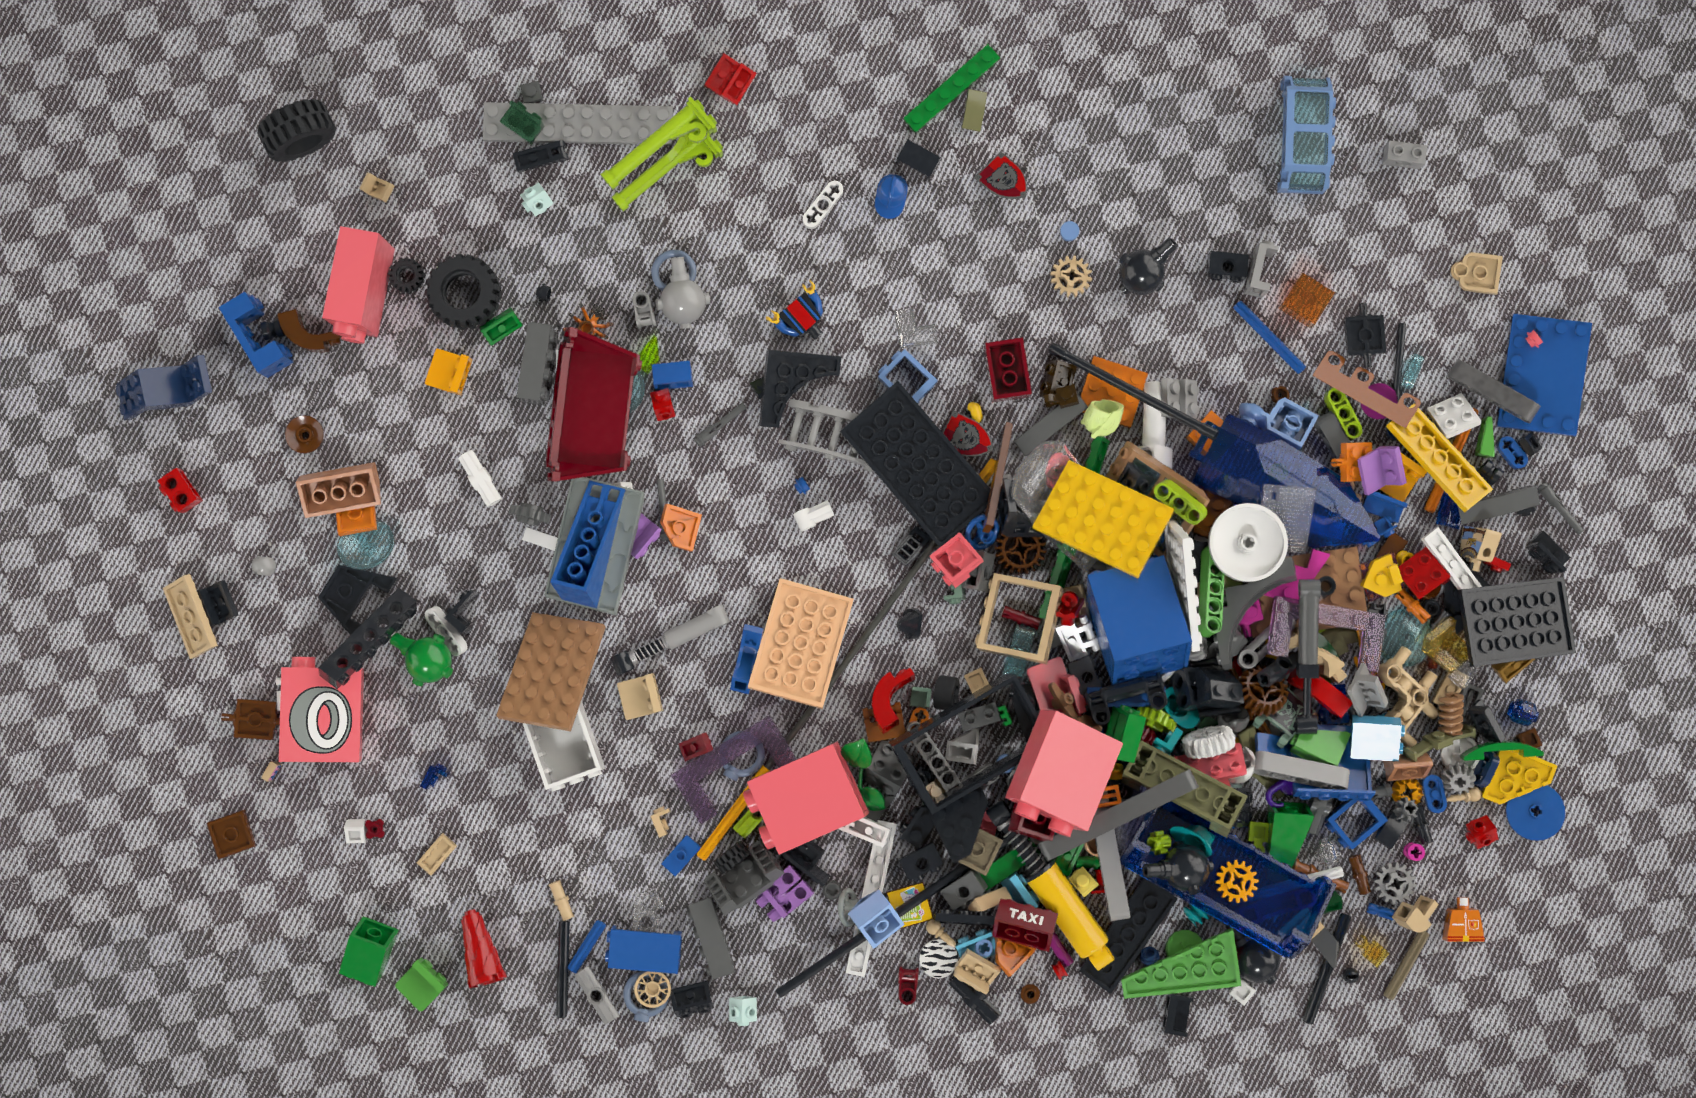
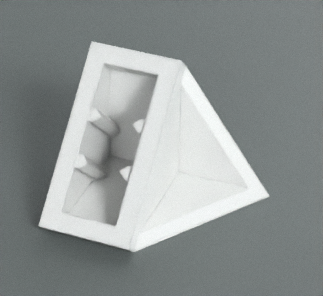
M979 727L951 741H947L945 760L976 765Z

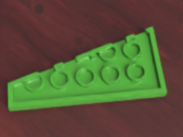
M1233 928L1124 976L1121 979L1124 999L1241 986Z

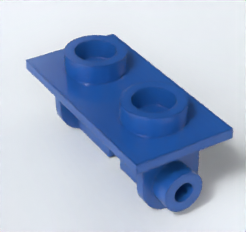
M1384 516L1374 522L1377 528L1375 531L1371 525L1358 531L1356 537L1359 541H1364L1361 545L1362 547L1367 545L1369 548L1378 543L1377 539L1384 536L1387 538L1395 533L1394 529L1397 527V524L1395 526L1391 525L1394 522L1391 516Z

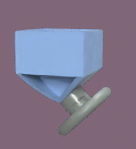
M845 888L840 893L838 915L841 923L846 927H851L855 923L873 949L905 925L880 890H876L861 899H857L855 892L851 888Z

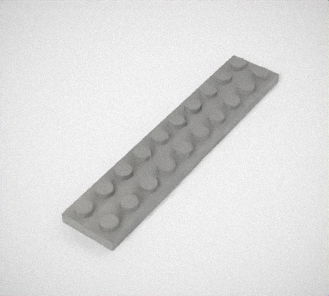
M484 102L483 141L552 143L564 140L565 143L639 145L673 117V106ZM670 139L664 145H672L673 140Z

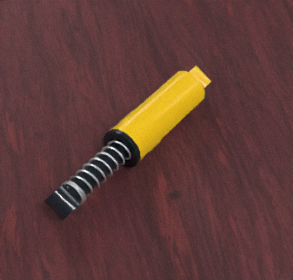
M1003 800L988 808L986 813L990 820L997 826L999 831L1002 830L1004 832V838L1007 837L1009 839L1008 844L1011 843L1014 847L1013 850L1016 849L1018 852L1017 857L1021 856L1023 859L1022 863L1025 862L1028 866L1026 869H1030L1031 872L1025 877L1026 882L1043 906L1058 914L1056 924L1081 958L1089 957L1091 963L1098 971L1114 961V956L1105 945L1108 942L1107 935L1059 869L1053 859L1047 862L1040 858L1041 853L1036 852L1037 847H1032V841H1028L1027 836L1025 837V835L1008 830L1012 812Z

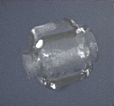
M1328 837L1318 840V845L1313 848L1318 864L1324 865L1325 868L1339 864L1342 854L1337 842L1329 840Z

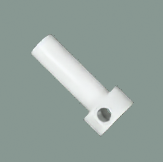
M1151 381L1144 383V392L1161 400V382ZM1144 403L1142 446H1139V448L1172 469L1173 450L1172 448L1165 447L1166 417H1161L1160 411ZM1134 459V464L1141 471L1157 472L1139 459Z

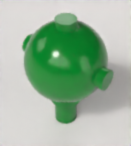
M395 633L391 637L390 644L398 648L401 654L405 656V666L408 673L413 677V684L423 686L424 683H434L444 677L449 678L453 672L451 668V652L444 643L445 638L443 636L434 634L433 637H423L414 640L413 638L409 639L399 633Z

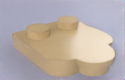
M1474 252L1468 253L1464 256L1462 262H1456L1451 267V276L1459 281L1460 287L1465 291L1497 295L1503 256Z

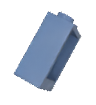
M905 349L902 352L897 351L891 358L893 361L890 365L887 366L885 364L878 371L880 374L878 380L887 388L891 387L893 383L886 376L905 357L928 379L912 396L919 403L937 384L938 380Z

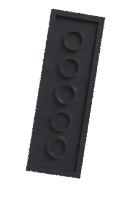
M1144 877L1128 899L1130 918L1113 921L1105 932L1108 937V942L1105 945L1111 951L1115 960L1098 971L1091 963L1089 957H1087L1078 971L1111 994L1178 898L1150 878Z

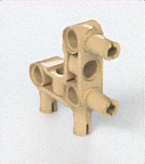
M1401 646L1392 659L1390 658L1386 663L1378 666L1377 675L1386 686L1391 687L1398 693V702L1384 717L1401 718V724L1405 725V735L1401 737L1400 742L1406 747L1411 748L1417 744V741L1406 730L1421 710L1430 719H1435L1440 712L1429 702L1428 690L1438 677L1433 672L1427 671L1419 683L1413 679L1402 667L1412 652L1408 648Z

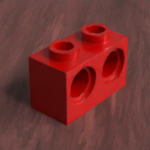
M175 468L157 480L160 484L159 490L164 496H168L171 501L169 504L175 512L178 511L184 514L203 501L182 469ZM175 479L177 482L176 487L171 489L170 482ZM183 495H186L187 502L182 505L180 501L181 497Z

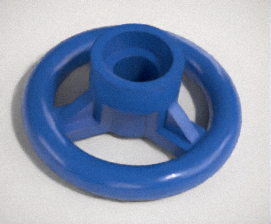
M985 514L973 518L967 525L965 539L975 550L986 549L996 541L999 534V523L996 518L994 528L989 533L982 532L983 524L981 520L985 519ZM976 524L977 535L971 540V530Z

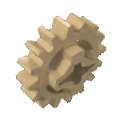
M1066 256L1064 262L1061 259L1058 260L1059 266L1054 264L1053 269L1056 271H1052L1050 275L1055 278L1051 279V283H1056L1054 290L1060 289V295L1065 292L1067 298H1069L1071 293H1073L1074 297H1077L1078 292L1084 294L1083 288H1089L1090 285L1086 282L1092 281V278L1088 277L1092 270L1086 269L1089 264L1083 265L1082 258L1076 261V256H1073L1072 260ZM1069 265L1067 270L1060 271L1064 266ZM1077 267H1079L1083 273H1080ZM1069 273H1073V280H1069ZM1060 280L1065 283L1066 287L1061 284ZM1076 283H1082L1079 287L1073 289Z

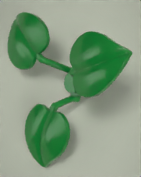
M862 738L845 744L841 748V755L852 767H860L858 789L867 809L871 811L884 810L886 806L883 795L875 788H862L863 768L869 767L872 762L871 753L866 741Z

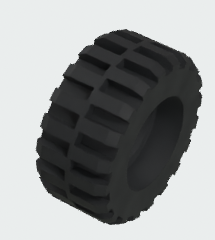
M303 99L302 101H295L292 104L284 105L282 108L273 111L272 114H268L258 125L257 134L269 158L276 162H287L288 160L293 161L297 158H303L323 148L325 144H328L334 138L336 127L323 102L316 99Z
M456 254L454 258L451 255L445 257L446 261L443 263L439 261L436 264L438 267L435 270L431 269L429 272L431 275L430 279H426L425 284L428 287L425 289V296L428 298V306L436 317L452 328L457 327L459 330H465L466 328L475 329L476 325L479 324L483 326L486 324L485 320L493 318L494 310L498 311L500 306L498 301L501 300L502 294L500 293L501 285L497 280L498 277L483 260L475 258L473 255L467 254L463 256L462 254ZM460 276H472L479 282L481 287L478 300L468 308H454L449 304L446 297L450 283Z

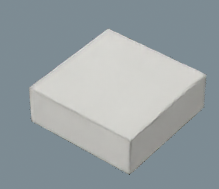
M1241 979V986L1232 987L1228 993L1245 1006L1256 990Z

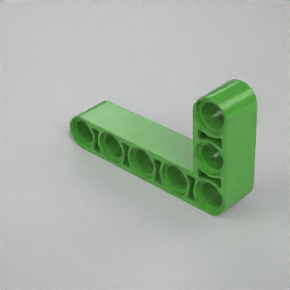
M1209 546L1204 547L1201 552L1198 607L1201 624L1198 625V632L1203 637H1210L1220 632L1223 618L1225 574L1213 562Z

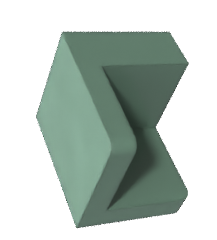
M912 686L910 706L929 708L932 689Z

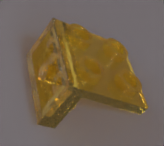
M1451 616L1424 637L1421 649L1423 653L1450 674L1469 660L1466 642L1455 634L1456 620Z

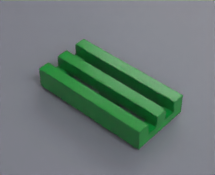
M998 706L997 710L1002 712L999 716L1005 720L1001 722L1002 725L1012 724L1006 706Z

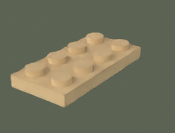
M184 575L165 586L163 591L189 658H197L218 646L191 575Z

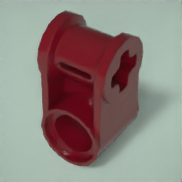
M899 966L898 997L904 1005H911L916 999L919 968L917 967L915 969H903L902 966ZM906 990L911 991L913 994L912 998L908 1001L902 999V993Z

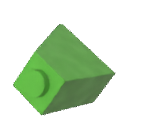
M1318 730L1317 734H1295L1289 742L1292 745L1289 752L1306 760L1338 766L1351 733Z

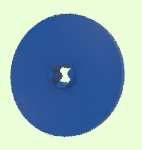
M1546 785L1509 800L1506 803V818L1510 827L1519 836L1533 841L1545 840L1554 836L1561 829L1565 820V806L1560 795L1553 788ZM1535 806L1537 807V810L1540 811V814H1537L1536 816H1534V813L1531 812V809H1534Z

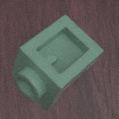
M951 584V591L954 592V595L944 596V600L949 602V604H960L961 600H966L965 588H962V584L956 588Z

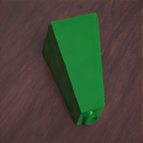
M1274 801L1278 804L1284 803V806L1280 808H1274L1268 804L1267 823H1269L1268 843H1265L1264 874L1269 881H1286L1314 819V815L1307 803Z

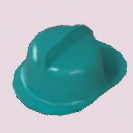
M1173 687L1166 689L1167 705L1162 711L1170 715L1169 718L1173 719L1183 728L1190 729L1197 726L1199 722L1198 709L1179 712Z
M1191 825L1188 828L1173 826L1170 829L1171 836L1177 842L1183 841L1184 844L1196 846L1207 857L1212 854L1210 846L1215 836L1201 825Z

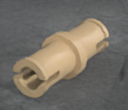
M558 880L549 884L555 899L554 904L558 906L562 920L565 921L574 917L568 902L569 897L565 895L561 881Z

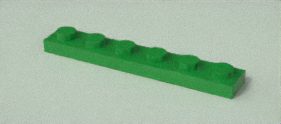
M987 44L907 114L903 120L915 133L920 131L1000 60L999 55Z

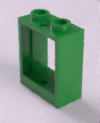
M1123 704L1120 707L1113 706L1105 735L1123 743L1117 760L1134 763L1146 717L1140 715L1139 710L1132 709L1130 706Z

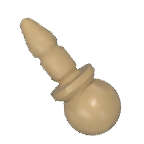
M1469 787V793L1464 790L1461 796L1458 793L1452 794L1446 800L1450 802L1462 800L1466 803L1469 801L1476 802L1481 799L1482 792L1478 787Z
M934 919L927 922L926 930L929 934L935 935L936 939L940 936L949 946L956 948V942L944 932L945 927H941L940 922H934Z

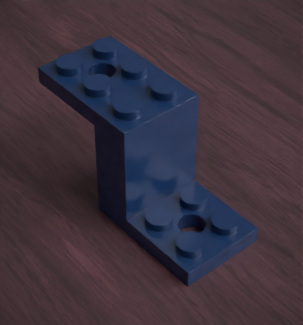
M196 355L180 366L137 369L116 384V394L120 399V413L123 415L124 421L132 420L147 410L189 407L212 393L204 355Z

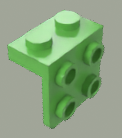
M422 957L395 984V987L419 1011L425 1010L449 985L446 982L447 979L441 973H437L432 968L433 965Z

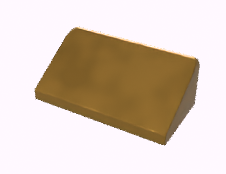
M1535 659L1491 664V667L1506 684Z

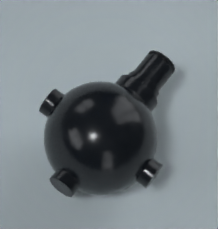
M1168 237L1160 246L1154 247L1151 251L1139 249L1129 254L1124 253L1119 259V263H1121L1119 278L1122 283L1119 286L1120 290L1126 295L1129 292L1135 295H1148L1154 291H1160L1164 287V264L1168 261L1169 255L1178 247L1177 243Z
M1183 841L1175 842L1164 860L1143 865L1142 871L1145 878L1157 877L1161 880L1166 879L1173 888L1189 892V895H1195L1200 892V887L1206 883L1210 872H1213L1214 869L1213 862L1208 860V857L1200 848L1184 844Z
M1233 919L1231 923H1227L1225 928L1227 930L1233 928L1240 978H1244L1252 983L1266 982L1268 985L1277 981L1276 973L1281 962L1278 951L1282 948L1280 943L1275 938L1270 941L1262 936H1251L1249 931L1246 932L1236 919Z

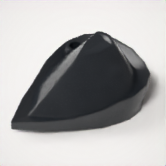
M917 608L906 609L903 617L897 621V629L905 633L907 640L919 638L922 613Z

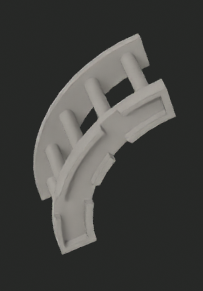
M790 399L788 406L795 409L796 416L789 441L779 439V444L785 445V449L796 452V449L819 453L823 454L826 459L835 461V458L864 466L863 470L873 472L864 460L856 458L857 452L852 446L849 455L835 452L842 425L845 424V421L851 422L859 414L825 405H810V402ZM806 412L813 413L814 416L807 445L796 442L803 415H806ZM824 416L832 417L835 421L828 450L814 446L821 419Z

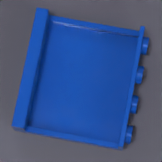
M1318 725V730L1344 731L1351 733L1352 726ZM1350 735L1338 765L1350 770L1348 790L1325 789L1293 782V797H1299V799L1303 800L1319 797L1320 800L1338 798L1340 801H1347L1352 798L1358 799V801H1369L1375 795L1371 783L1370 759L1350 758ZM1291 753L1292 757L1304 759L1298 755Z

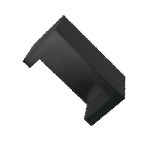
M907 139L896 158V163L900 164L902 162L925 175L926 180L929 181L938 167L941 157Z
M1179 993L1168 994L1162 1025L1164 1033L1183 1037L1188 1036L1186 1027L1190 1004L1194 1001L1192 996Z

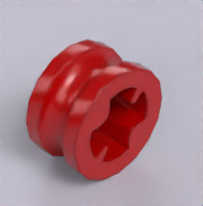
M1057 961L1056 965H1051L1059 980H1062L1063 976H1068L1060 961Z

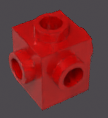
M1487 815L1466 824L1467 833H1465L1468 842L1470 844L1473 843L1477 849L1499 840L1497 828Z

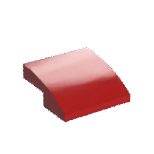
M723 53L703 86L737 106L757 73L743 63H738Z

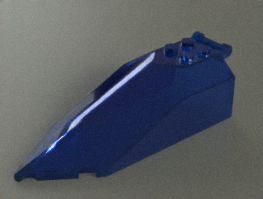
M1228 414L1221 427L1210 421L1205 422L1219 430V434L1212 442L1205 456L1200 454L1208 439L1203 435L1200 436L1194 449L1190 450L1188 454L1191 458L1201 462L1192 481L1194 485L1231 501L1233 506L1252 503L1268 508L1282 521L1288 537L1312 549L1324 546L1335 547L1363 544L1364 542H1378L1380 540V535L1355 494L1350 482H1341L1340 475L1283 440L1231 414Z

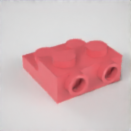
M960 532L930 555L933 569L937 573L941 571L944 575L942 577L944 582L948 586L952 584L955 588L970 577L969 573L984 562L983 558Z

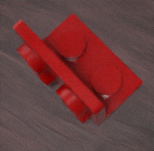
M1427 547L1420 550L1398 567L1402 580L1419 600L1439 585L1446 584L1451 577Z

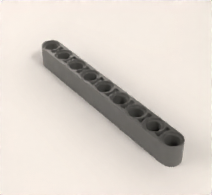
M1189 769L1094 816L1088 831L1073 829L1070 837L1057 834L1053 837V841H1043L1038 846L1047 862L1198 788L1199 785Z

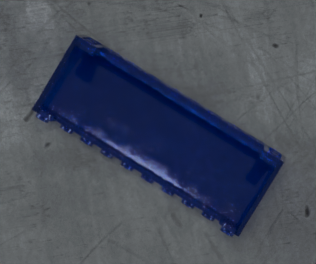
M1172 801L1144 814L1120 858V862L1124 867L1145 878L1142 871L1143 865L1164 860L1167 854L1155 855L1154 851H1150L1151 847L1147 845V839L1151 837L1150 833L1163 830L1164 834L1169 835L1171 838V847L1168 848L1169 852L1173 848L1172 845L1177 842L1170 834V829L1173 826L1188 828L1191 825H1201L1215 836L1210 846L1212 854L1208 857V860L1213 862L1214 869L1213 872H1210L1206 883L1200 887L1198 894L1189 895V892L1179 891L1173 888L1166 879L1161 880L1157 877L1145 879L1286 958L1294 959L1309 945L1337 886L1330 878L1321 876L1313 881L1305 873L1293 870L1287 863L1275 860L1269 853L1257 850L1253 844L1241 841L1235 834L1229 833L1226 838L1209 829L1211 823ZM1234 860L1238 861V865L1245 861V867L1252 866L1251 873L1257 872L1253 877L1259 880V882L1254 883V886L1258 889L1252 890L1251 892L1254 896L1250 897L1247 895V901L1245 902L1242 898H1240V903H1236L1235 898L1228 902V896L1222 898L1223 891L1216 890L1220 887V884L1215 883L1220 878L1216 876V873H1222L1220 867L1224 866L1227 868L1226 862L1228 861L1231 865H1233ZM1235 868L1238 873L1246 874L1243 870ZM1228 872L1225 874L1224 883L1228 880ZM1234 876L1235 880L1232 881L1233 885L1237 884L1239 887V882H1241V879H1236ZM1249 880L1246 881L1245 891H1247L1249 887ZM1228 889L1230 893L1238 895L1236 890Z

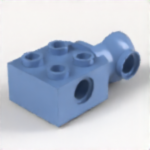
M1285 397L1277 402L1270 414L1264 412L1260 406L1253 403H1241L1239 405L1240 423L1250 429L1258 426L1262 429L1263 437L1294 454H1297L1302 448L1318 418V415Z

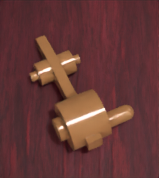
M1054 682L1048 685L1053 696L1052 706L1054 709H1061L1066 716L1099 732L1102 731V726L1095 725L1090 715L1079 716L1072 706L1074 699L1070 693L1064 694Z

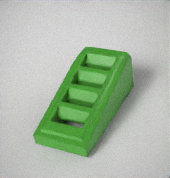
M1488 416L1481 421L1475 456L1488 459L1495 457L1492 417Z

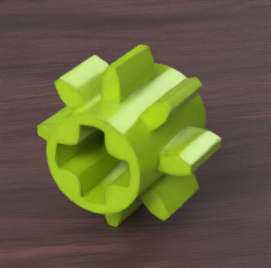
M1163 830L1150 833L1151 837L1147 839L1148 849L1152 852L1154 851L1155 855L1168 853V848L1171 847L1169 835L1164 834Z

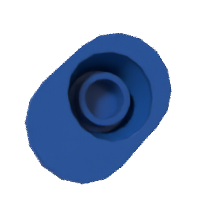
M889 174L884 176L878 184L875 208L877 213L883 218L893 219L903 212L908 185L901 176Z

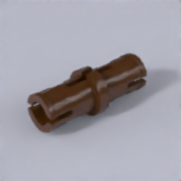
M1356 854L1348 857L1353 872L1352 878L1355 879L1359 895L1371 893L1372 891L1367 879L1368 873L1364 869L1361 855Z

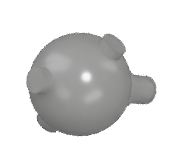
M684 257L671 258V282L663 289L660 299L655 300L656 309L662 310L663 314L670 321L680 324V329L692 328L691 323L702 315L705 305L710 304L709 293H704L697 283L689 279V274L685 270Z

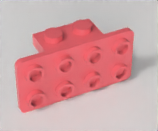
M1061 657L1048 660L1047 665L1040 663L1027 669L1026 672L1039 710H1052L1064 714L1061 709L1056 710L1052 706L1053 696L1048 685L1054 682L1064 694L1070 693L1073 696L1072 706L1079 716H1082L1081 713L1086 712V701L1084 696L1080 694L1079 680L1074 675L1067 674Z
M1235 743V747L1230 751L1214 757L1201 759L1189 758L1187 755L1174 757L1230 787V778L1247 774L1243 749L1240 743Z

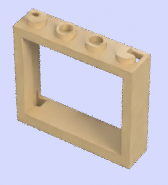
M994 573L993 578L989 580L988 588L990 592L984 601V608L986 609L984 615L980 618L981 630L975 639L976 648L984 652L1047 665L1058 620L1056 611L1062 602L1061 598L1064 594V589L1058 585ZM1000 582L1052 592L1038 654L986 644Z

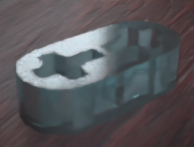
M1416 353L1413 354L1401 387L1409 390L1413 388L1424 361L1423 356Z

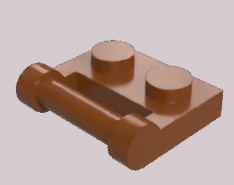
M895 702V705H891V708L899 718V725L885 734L881 732L876 722H870V717L874 716L873 709L862 708L868 743L897 738L906 733L900 702Z

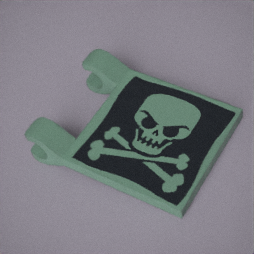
M1288 688L1286 690L1289 692L1287 702L1281 710L1267 717L1264 714L1259 717L1257 716L1252 723L1253 726L1259 728L1267 719L1284 733L1277 742L1280 748H1284L1296 734V715L1303 714V700ZM1311 708V715H1313L1315 710Z

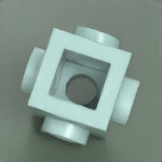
M539 182L527 188L520 195L524 200L521 204L527 212L531 211L535 217L544 213L547 208L554 204Z
M738 996L729 998V1021L737 1022L738 1026H748L749 1022L757 1021V997Z

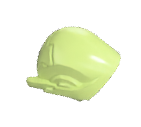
M1106 399L1092 401L1085 411L1081 424L1085 425L1086 429L1092 433L1091 437L1093 439L1097 436H1108L1118 428L1123 415L1124 405Z

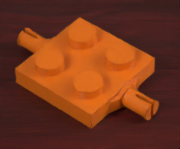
M1372 442L1341 443L1340 459L1334 458L1331 460V462H1336L1331 463L1333 467L1340 466L1341 482L1362 481L1358 468V459L1373 451Z

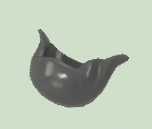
M1242 706L1240 713L1217 716L1218 725L1228 726L1233 732L1244 730L1250 720L1248 711Z

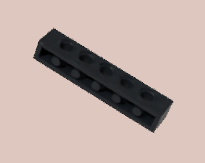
M398 588L318 667L319 675L336 689L341 685H346L350 680V676L355 671H360L364 662L368 658H372L377 653V649L381 645H385L390 640L391 635L395 631L398 632L403 627L404 622L416 614V600ZM400 611L399 614H393L392 612ZM381 624H386V625H387V626L384 627V628L379 627V625H381ZM369 637L374 638L372 641L365 640ZM354 651H360L359 654H352ZM341 664L347 665L345 668L338 667Z

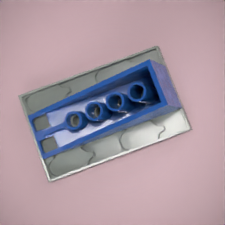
M585 477L571 479L544 594L546 598L617 615L645 494L643 491Z

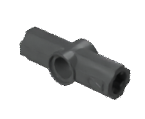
M1311 797L1309 799L1308 806L1314 815V819L1308 833L1319 836L1324 819L1331 811L1332 798L1320 800L1319 797Z

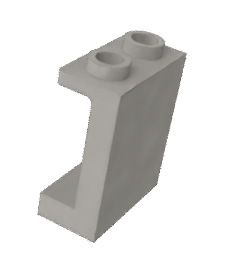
M1260 242L1253 250L1243 294L1262 298L1269 292L1271 284L1260 281L1265 257L1271 258L1278 251L1279 246H1275L1273 242Z

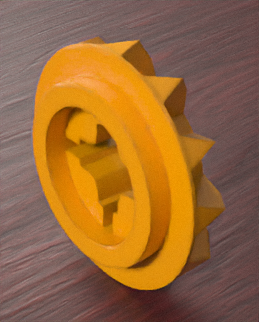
M1416 779L1396 780L1392 786L1394 801L1407 797L1408 801L1415 800L1414 803L1418 804L1423 796L1422 786ZM1405 786L1408 789H1415L1410 793V798L1407 795H1400L1406 791Z

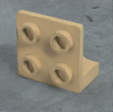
M654 673L617 683L626 720L663 711Z

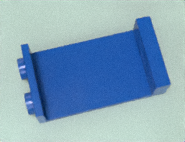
M613 925L611 931L607 932L606 942L610 943L609 950H606L605 962H608V968L678 974L682 931H674L673 934L622 930L617 929V926Z

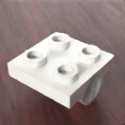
M1462 393L1427 408V413L1432 422L1447 439L1481 425V419Z

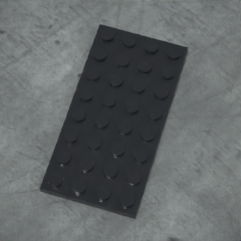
M896 381L839 431L939 548L987 508L990 493L989 486L899 381Z

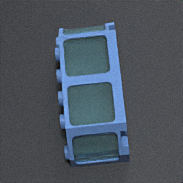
M1284 76L1280 81V90H1283L1281 178L1280 182L1277 183V193L1323 194L1329 189L1331 165H1334L1335 159L1334 154H1332V147L1335 144V135H1332V128L1335 127L1336 118L1333 116V109L1336 107V97H1333L1331 80L1327 77L1325 79Z

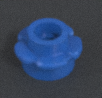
M804 478L795 479L796 483L794 486L800 494H807V491L811 488Z

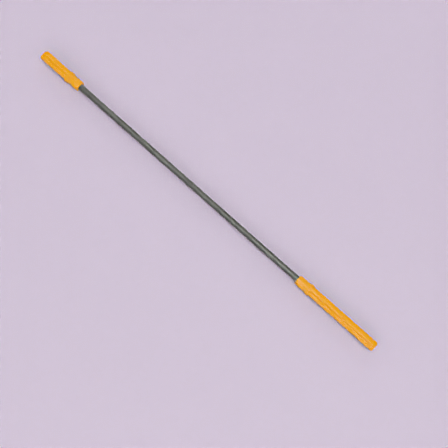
M992 458L979 473V476L985 483L988 482L994 473L996 460ZM933 540L834 672L828 692L937 545ZM808 707L765 766L762 765L751 779L771 771V768L816 707ZM747 785V787L744 789V791L750 789L748 785ZM743 792L697 852V856L700 859L707 860L747 806Z

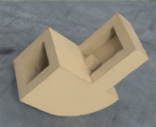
M1420 895L1414 905L1402 902L1392 918L1398 925L1419 933L1424 932L1432 925L1428 919L1439 904L1433 899Z

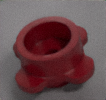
M382 819L377 821L367 820L365 822L367 827L366 837L368 839L384 837V821Z

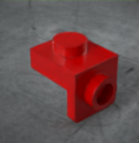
M668 388L650 393L657 421L667 420L676 416Z
M1494 557L1492 562L1482 561L1483 564L1490 566L1491 571L1500 574L1501 572L1509 571L1511 563Z

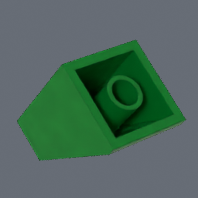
M363 916L349 935L339 974L375 987L383 975L399 929Z

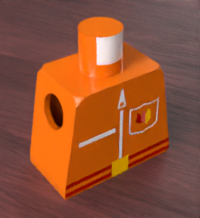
M1457 897V908H1447L1442 935L1443 940L1447 942H1485L1480 912L1477 909L1469 908V897Z

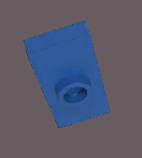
M686 835L661 864L676 877L700 850L701 846L689 835Z

